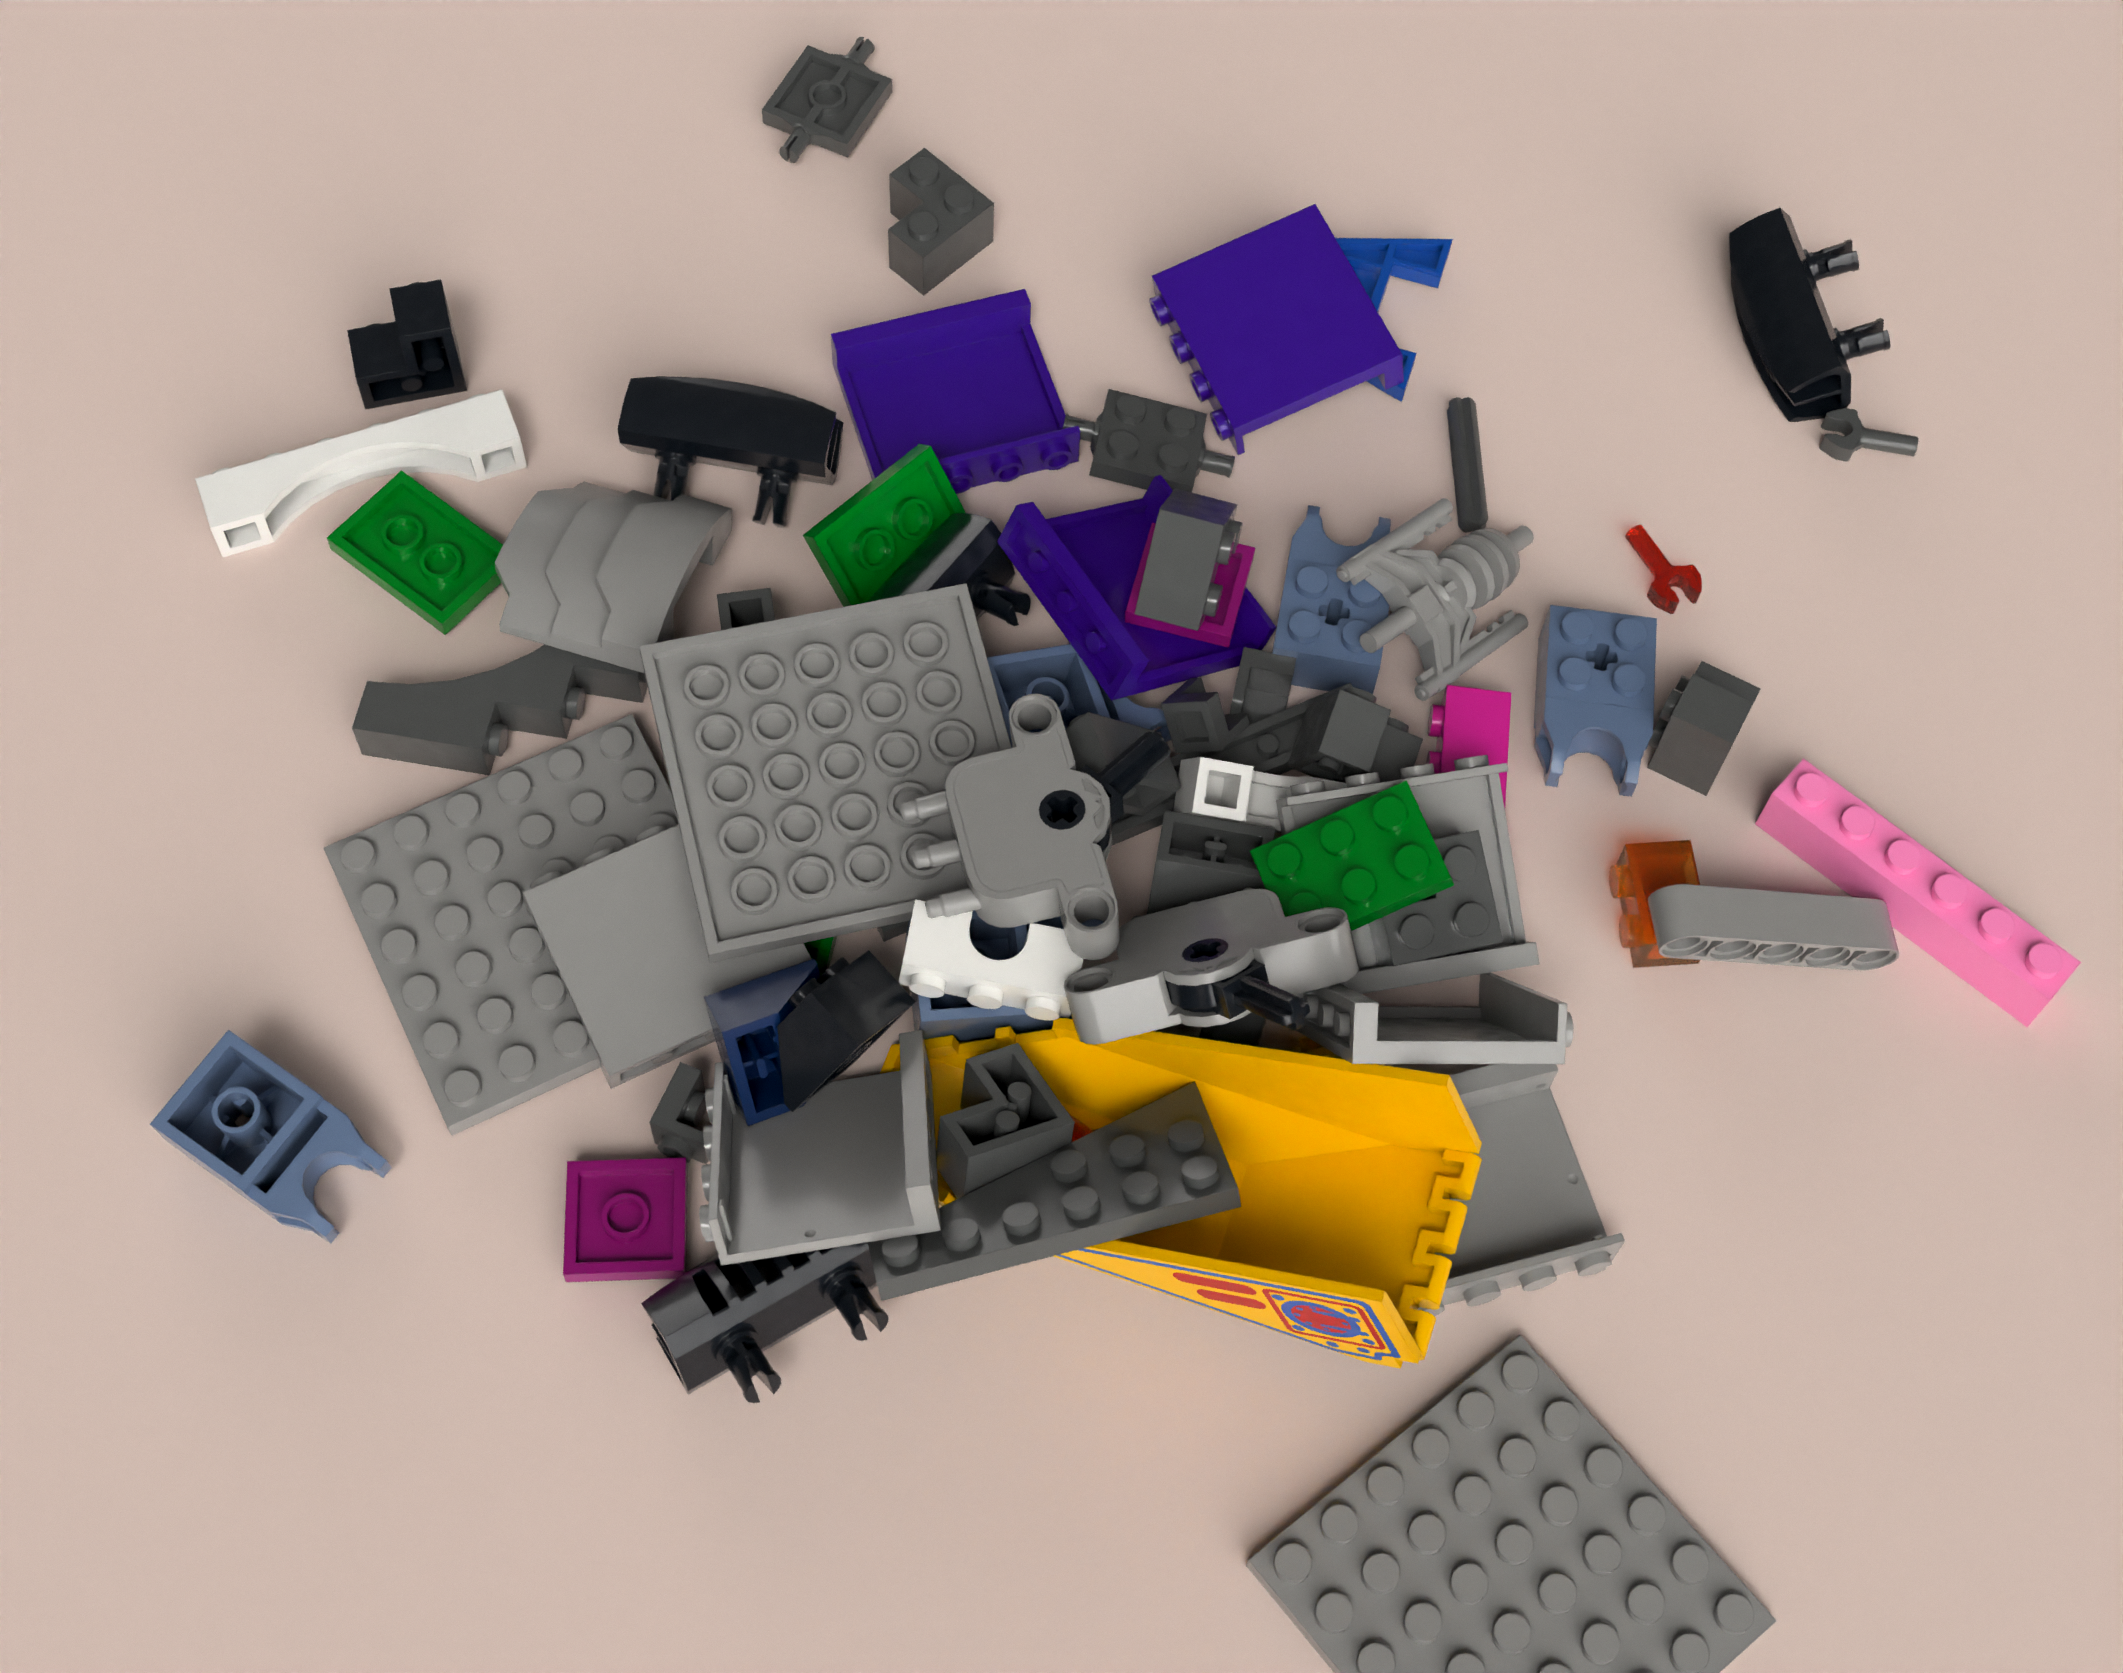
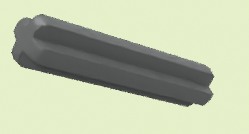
M1456 397L1449 402L1447 418L1459 528L1463 532H1471L1486 528L1488 521L1476 403L1470 397L1463 399Z

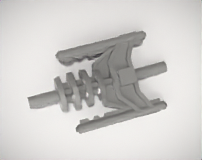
M1446 498L1439 500L1374 544L1369 545L1345 561L1336 570L1337 576L1341 581L1348 582L1350 580L1353 585H1356L1365 579L1383 594L1391 607L1392 614L1360 636V644L1366 652L1374 653L1401 633L1405 632L1406 635H1409L1418 648L1424 672L1415 678L1418 685L1414 689L1416 697L1422 701H1426L1441 692L1447 685L1459 679V676L1528 627L1527 618L1520 613L1515 615L1511 610L1498 619L1499 623L1495 621L1487 627V632L1482 630L1469 639L1477 618L1473 610L1497 598L1512 584L1520 569L1518 552L1530 545L1534 540L1533 533L1528 527L1519 526L1508 535H1504L1502 532L1492 528L1479 529L1458 538L1438 556H1436L1433 550L1410 549L1424 539L1423 535L1428 537L1436 531L1435 526L1440 529L1453 520L1449 515L1453 511V506Z

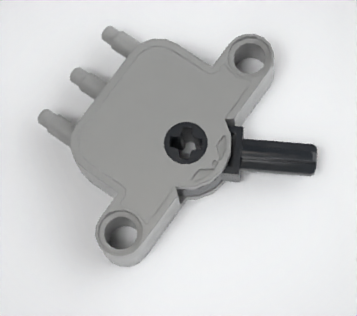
M1028 694L1014 702L1009 711L1012 748L971 757L958 763L950 771L946 779L945 791L916 797L913 801L900 805L902 819L905 821L916 818L922 820L949 813L954 839L928 845L926 849L914 851L912 854L914 865L917 869L926 867L936 868L961 861L968 887L927 900L925 902L927 915L929 918L950 917L975 910L979 918L987 924L999 928L1017 927L1060 916L1071 950L1080 958L1101 960L1110 956L1117 949L1120 941L1118 902L1105 862L1112 847V824L1124 814L1123 796L1169 757L1171 750L1158 732L1152 733L1149 731L1140 736L1100 772L1095 773L1087 765L1081 770L1076 771L1075 759L1056 702L1045 695ZM1032 729H1043L1040 732H1028ZM1089 919H1098L1104 922L1096 927L1082 925L1084 921Z
M1249 887L1242 891L1198 902H1190L1187 905L1144 916L1133 917L1131 921L1119 928L1120 941L1117 946L1119 960L1088 967L1073 973L1065 980L1064 990L1077 1037L1086 1044L1108 1043L1179 1024L1194 1027L1223 1025L1243 1018L1251 1012L1295 1031L1304 1026V1017L1310 1013V1006L1307 1000L1296 995L1345 982L1356 975L1359 971V964L1348 915L1344 910L1321 908L1285 917L1279 898L1274 892Z

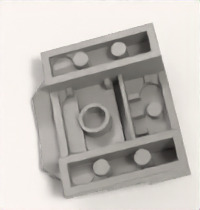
M582 482L574 488L538 491L517 519L495 561V570L509 596L499 624L500 632L644 673L639 646L674 639L673 608L698 562L712 566L715 563L732 531V508L683 494L671 501L636 490L623 493L588 482Z

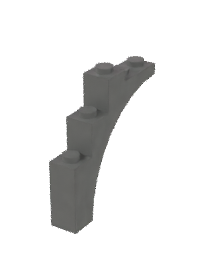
M544 644L534 652L501 667L455 680L417 684L367 681L352 730L362 755L490 775L495 756L502 757L505 752L508 730L567 739L572 719L580 720L582 716L585 694L643 703L647 682L645 673Z

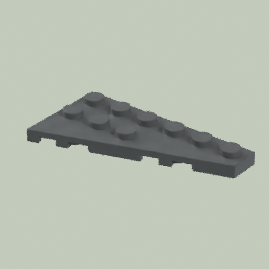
M1194 1081L940 1207L941 1231L873 1241L868 1243L880 1298L881 1301L1239 1208L1241 1207L1238 1186Z

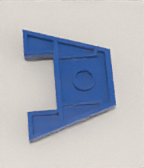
M1335 238L1378 313L1390 276L1438 288L1453 239ZM1400 349L1403 358L1404 382L1387 390L1384 389L1378 376L1367 382L1402 402L1417 353Z

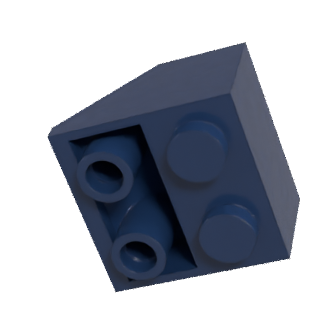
M815 959L704 997L720 1058L724 1062L735 1102L747 1126L790 1111L784 1104L777 1026L794 1010L787 1002L791 996L812 978L818 980L820 977L818 964Z

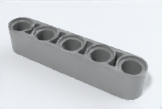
M1691 884L1666 886L1651 893L1647 898L1659 954L1663 957L1845 970L1878 969L1895 962L1899 958V950L1887 905L1883 900Z

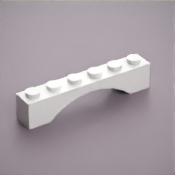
M501 389L488 394H477L467 400L436 409H425L418 414L388 423L374 424L367 429L340 437L322 439L315 444L285 453H274L264 459L233 468H222L212 474L195 478L210 529L222 557L274 543L289 524L313 504L337 490L366 479L395 474L402 470L404 473L429 472L454 475L479 482L526 468L527 464L520 435Z

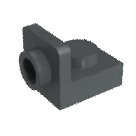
M680 1062L649 1122L654 1143L658 1145V1150L669 1158H686L687 1163H689L690 1159L704 1164L708 1162L703 1132L689 1126L697 1127L706 1112L705 1085L702 1070Z

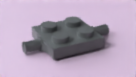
M858 37L847 55L829 54L808 45L762 109L763 123L790 134L787 141L779 149V153L785 161H788L790 158V163H796L808 144L818 145L847 158L892 94V79L873 72L864 65L875 49L869 39H866L864 42V37Z
M1108 389L1103 412L1097 417L1096 422L1066 414L1062 428L1079 426L1080 440L1091 442L1090 448L1093 459L1089 473L1090 476L1145 490L1148 489L1155 476L1161 475L1173 491L1176 488L1192 492L1195 478L1199 475L1200 470L1230 478L1235 456L1205 450L1206 444L1203 433L1207 413Z

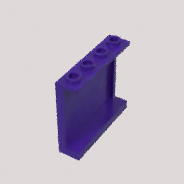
M1316 204L1152 275L1155 296L1149 299L1153 314L1160 326L1169 325L1173 335L1169 336V340L1180 364L1188 361L1193 370V373L1189 374L1190 381L1200 402L1209 400L1214 410L1210 413V418L1221 441L1229 438L1237 455L1245 453L1242 436L1378 376L1385 390L1404 382L1402 353Z
M1025 289L831 334L833 367L872 480L918 444L931 446L956 494L963 493L972 487L996 481L1009 482L1021 475L1045 469L1058 470L1070 463L1079 461L1080 429L1079 426L1062 429L1066 415L1030 324L1031 303Z
M1161 475L1154 477L1142 499L1045 519L1034 502L1018 504L1015 506L997 541L1111 701L1183 682L1190 678H1197L1240 666L1243 648L1262 650L1277 628L1247 587L1245 588L1229 648L1125 622V611L1151 524L1156 523L1160 507L1173 492Z

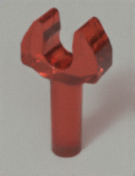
M1636 525L1626 533L1625 538L1654 576V581L1651 583L1647 593V598L1651 603L1667 613L1674 614L1679 598L1675 591L1670 588L1672 586L1680 588L1691 603H1697L1702 592V579L1696 567L1692 564L1687 566L1671 565L1642 525Z

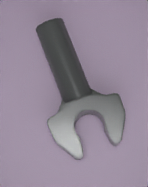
M1841 408L1828 412L1821 424V428L1824 430L1840 432L1845 435L1827 433L1819 446L1820 450L1840 461L1848 462L1852 454L1861 448L1914 456L1918 447L1917 436L1865 428L1855 409Z

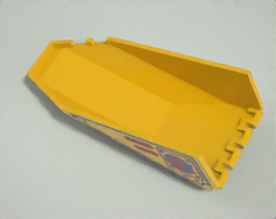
M1067 1018L1053 1020L1052 1029L1015 1034L1011 1026L996 1028L995 1038L959 1043L953 1035L924 1040L932 1073L936 1150L940 1116L961 1110L966 1059L1015 1043L1021 1046L1074 1120L1072 1142L1195 1081L1238 1186L1241 1207L1055 1255L1054 1257L1365 1362L1401 1369L1403 1361L1418 1364L1419 1360L1425 1359L1436 1317L1426 1311L1418 1310V1308L1437 1310L1440 1307L1452 1261L1434 1253L1455 1254L1468 1207L1459 1201L1450 1200V1198L1459 1200L1471 1199L1482 1162L1478 1155L1473 1154H1479L1482 1142L1450 1075L1379 1064H1351L1345 1059L1155 1031L1108 1043L1086 1044L1077 1037L1073 1019ZM899 1044L891 1045L880 1074L901 1071ZM937 1169L939 1204L944 1206L957 1200V1198Z

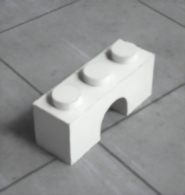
M1205 757L1181 760L1178 780L1181 788L1176 791L1173 812L1276 829V833H1281L1276 800L1292 797L1290 786L1324 780L1325 791L1347 787L1346 783L1310 776L1275 775L1254 771V766Z
M915 899L898 982L900 985L909 986L913 993L924 997L937 998L942 997L944 994L967 998L970 1004L984 1009H998L1002 1005L1024 1009L1028 1016L1039 1020L1051 1021L1059 1017H1070L1071 1012L1064 990V982L1070 975L1082 969L1083 958H1080L1071 950L1064 929L1030 923L1021 952L1006 960H993L980 954L971 942L969 929L973 911L950 917L929 918L925 907L926 901Z

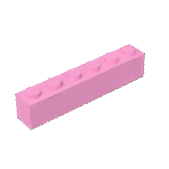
M1804 758L1774 790L1755 825L1850 896L1883 900L1887 905L1893 928L2026 1027L2032 1023L2081 963Z

